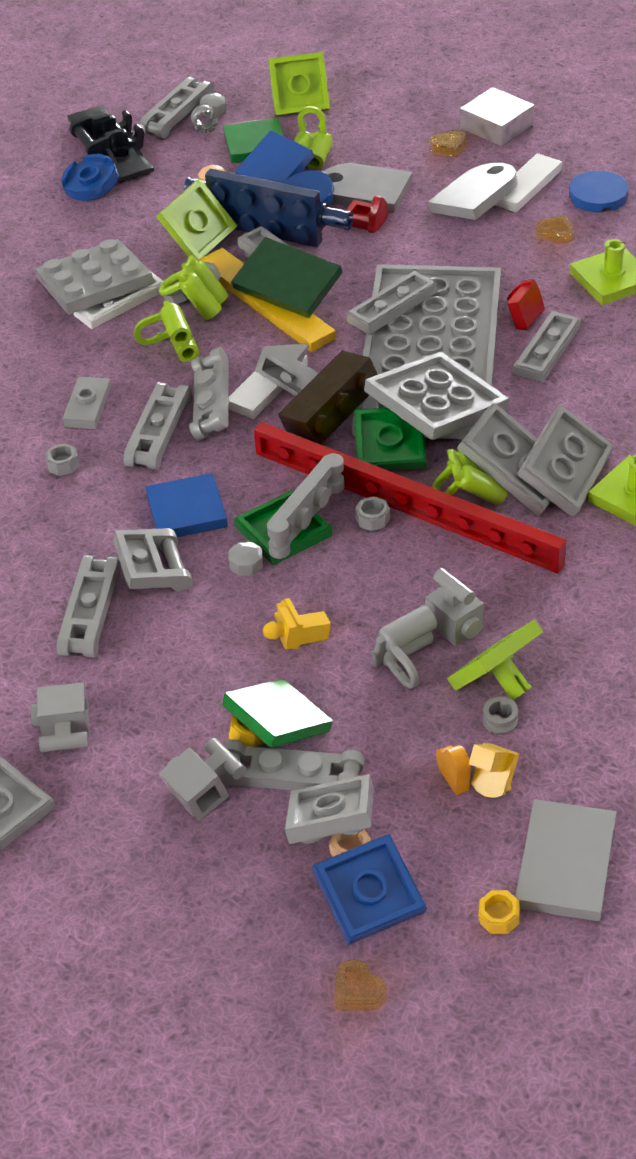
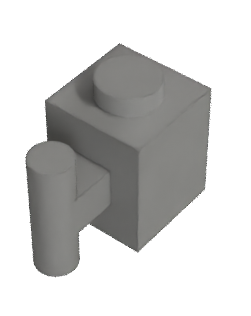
M444 568L438 569L433 579L441 587L425 596V606L431 609L436 618L437 627L435 630L454 646H457L466 639L476 637L481 629H483L484 603L475 597L473 591Z
M84 682L37 687V703L31 704L30 710L33 727H40L42 735L39 737L40 752L89 747V705Z
M216 738L209 739L204 746V749L211 755L205 761L189 747L181 755L170 760L167 766L159 772L169 792L197 821L203 819L229 797L220 777L228 772L234 779H239L246 772V767Z

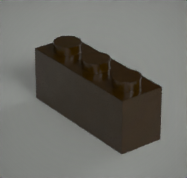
M342 350L278 413L285 430L321 445L369 396L364 391L365 380L378 375L371 358Z

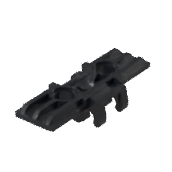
M103 105L67 115L71 123L69 131L73 137L78 138L86 148L87 155L102 154L109 156L113 160L119 173L117 183H123L125 180L135 179L138 176L154 172V167L140 151L144 143V131L139 124H136L134 126L135 133L132 132V116L127 110L122 112L123 120L120 123L116 122V118L109 114Z

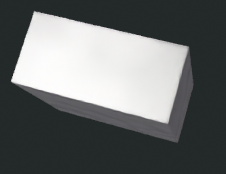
M493 87L460 108L461 129L499 146H503L534 125V104Z

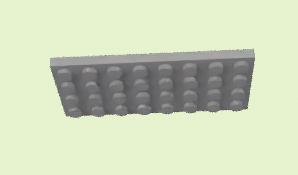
M377 264L372 297L413 271L437 283V293L374 333L366 334L363 356L371 358L377 374L379 375L441 351L492 386L501 268ZM369 395L357 409L385 408L386 406ZM353 413V420H352V435H353V436H355V418H354V413ZM476 423L437 439L463 440Z

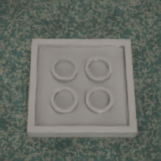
M119 239L102 241L96 247L74 251L68 257L46 261L42 266L35 268L36 276L40 283L68 315L154 284L151 271Z
M441 351L365 380L364 388L366 393L431 440L476 423L493 402L506 411L510 399Z

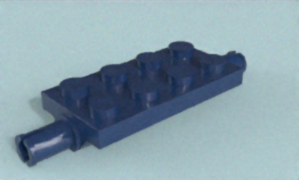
M211 168L205 174L204 184L236 223L237 227L235 230L250 232L262 226L281 240L318 248L322 242V230L326 225L347 231L353 225L354 218L349 217L353 216V211L328 207V204L320 202V191ZM188 177L184 183V190L197 179Z

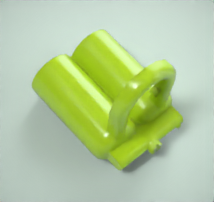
M307 106L301 109L298 114L300 132L296 134L293 141L312 150L315 157L307 167L313 170H320L333 145L332 134L326 133L325 114L317 107ZM313 113L318 116L320 132H306L305 114Z
M190 255L187 262L181 264L183 269L165 279L158 291L161 296H166L181 289L204 320H210L221 311L222 306L220 304L228 298L229 294L203 261H197L193 255Z
M169 300L163 302L164 306L160 313L142 319L134 328V337L141 345L146 346L170 338L180 361L188 362L199 356V348L181 308L175 303H170ZM162 320L166 331L158 332L157 335L151 338L141 336V330L150 324L155 325L156 322Z
M447 450L448 466L436 478L432 488L440 490L441 485L453 473L455 481L444 493L453 496L461 488L494 505L503 503L508 494V491L460 450Z

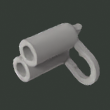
M422 605L382 627L376 638L374 650L370 652L372 656L371 665L373 667H378L381 664L388 666L400 683L408 689H413L419 685L418 672L408 656L433 642L432 630L437 627V621L431 609ZM399 661L407 670L410 679L402 671V668L398 666L397 663Z

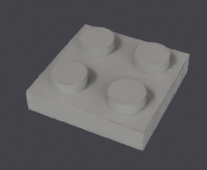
M370 774L292 790L285 824V832L289 844L298 842L305 844L315 843L326 836L340 833L354 835L365 828L371 827L374 787Z

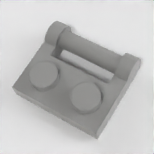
M168 528L115 530L113 543L129 589L172 587L173 590L179 592L192 587L193 579L190 572L184 568L177 549L178 538L174 530ZM156 547L164 552L169 569L163 568Z

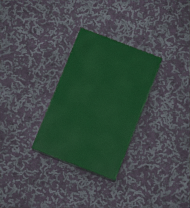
M264 237L232 279L231 284L233 289L309 319L343 271L341 265Z

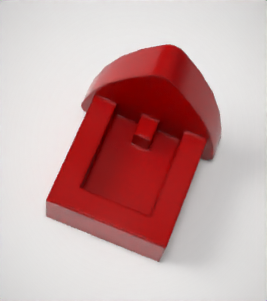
M379 196L373 197L372 204L353 200L345 210L353 211V216H349L354 218L352 227L368 230L370 233L378 231L388 216L387 202L383 197Z
M534 279L520 282L507 297V304L516 329L528 330L539 314L541 315L545 310L539 287Z

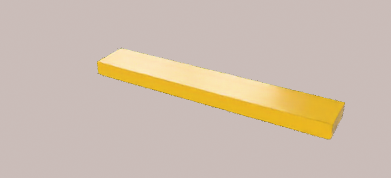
M220 248L198 259V261L215 264L221 273L219 282L223 287L299 344L309 345L307 350L310 352L336 340V330L314 314L308 319L233 289L231 281L244 263L224 248Z

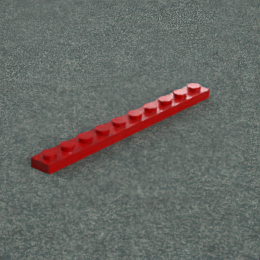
M260 422L254 429L256 454L309 475L324 456L331 453L339 454L343 457L344 469L341 474L344 476L345 490L365 498L374 496L386 500L389 507L557 574L565 566L566 539L269 424Z

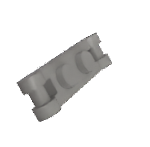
M187 77L140 119L139 125L142 127L144 134L154 133L156 137L166 139L171 129L200 104L201 97L214 93V84L207 81L200 83L195 78Z
M222 347L210 351V355L205 358L200 356L191 360V366L194 371L193 422L189 424V428L196 441L207 438L209 433L214 430L219 432L229 426V360Z
M157 382L124 451L123 460L125 466L136 467L139 464L146 465L151 470L160 469L162 456L185 406L191 400L190 386L179 385L178 388L169 387L168 383Z
M331 453L324 456L268 521L267 532L269 538H271L268 542L269 554L277 559L287 557L290 554V543L301 530H305L309 526L315 513L320 508L326 506L331 494L339 493L344 489V476L341 474L344 469V463L341 455Z
M83 555L57 639L58 656H71V653H83V657L86 658L97 657L100 636L116 580L120 577L121 564L118 557L109 556L107 560L96 559L95 555ZM75 634L84 635V638H74Z
M229 740L224 743V746L242 764L250 765V768H246L245 774L239 779H234L226 772L220 777L223 785L292 791L357 777L363 771L365 756L357 750H347L342 754L252 747L246 746L237 740ZM332 772H341L338 776L332 775Z

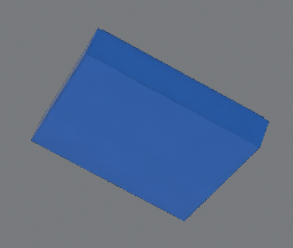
M270 130L235 170V173L283 183L287 178L302 172L315 156L311 149Z
M213 473L145 486L155 529H172L177 537L228 527L227 516Z
M390 833L314 864L312 867V872L348 945L423 914L427 910Z

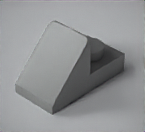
M307 344L265 346L255 368V372L294 396L318 374L315 370L302 363L309 346Z

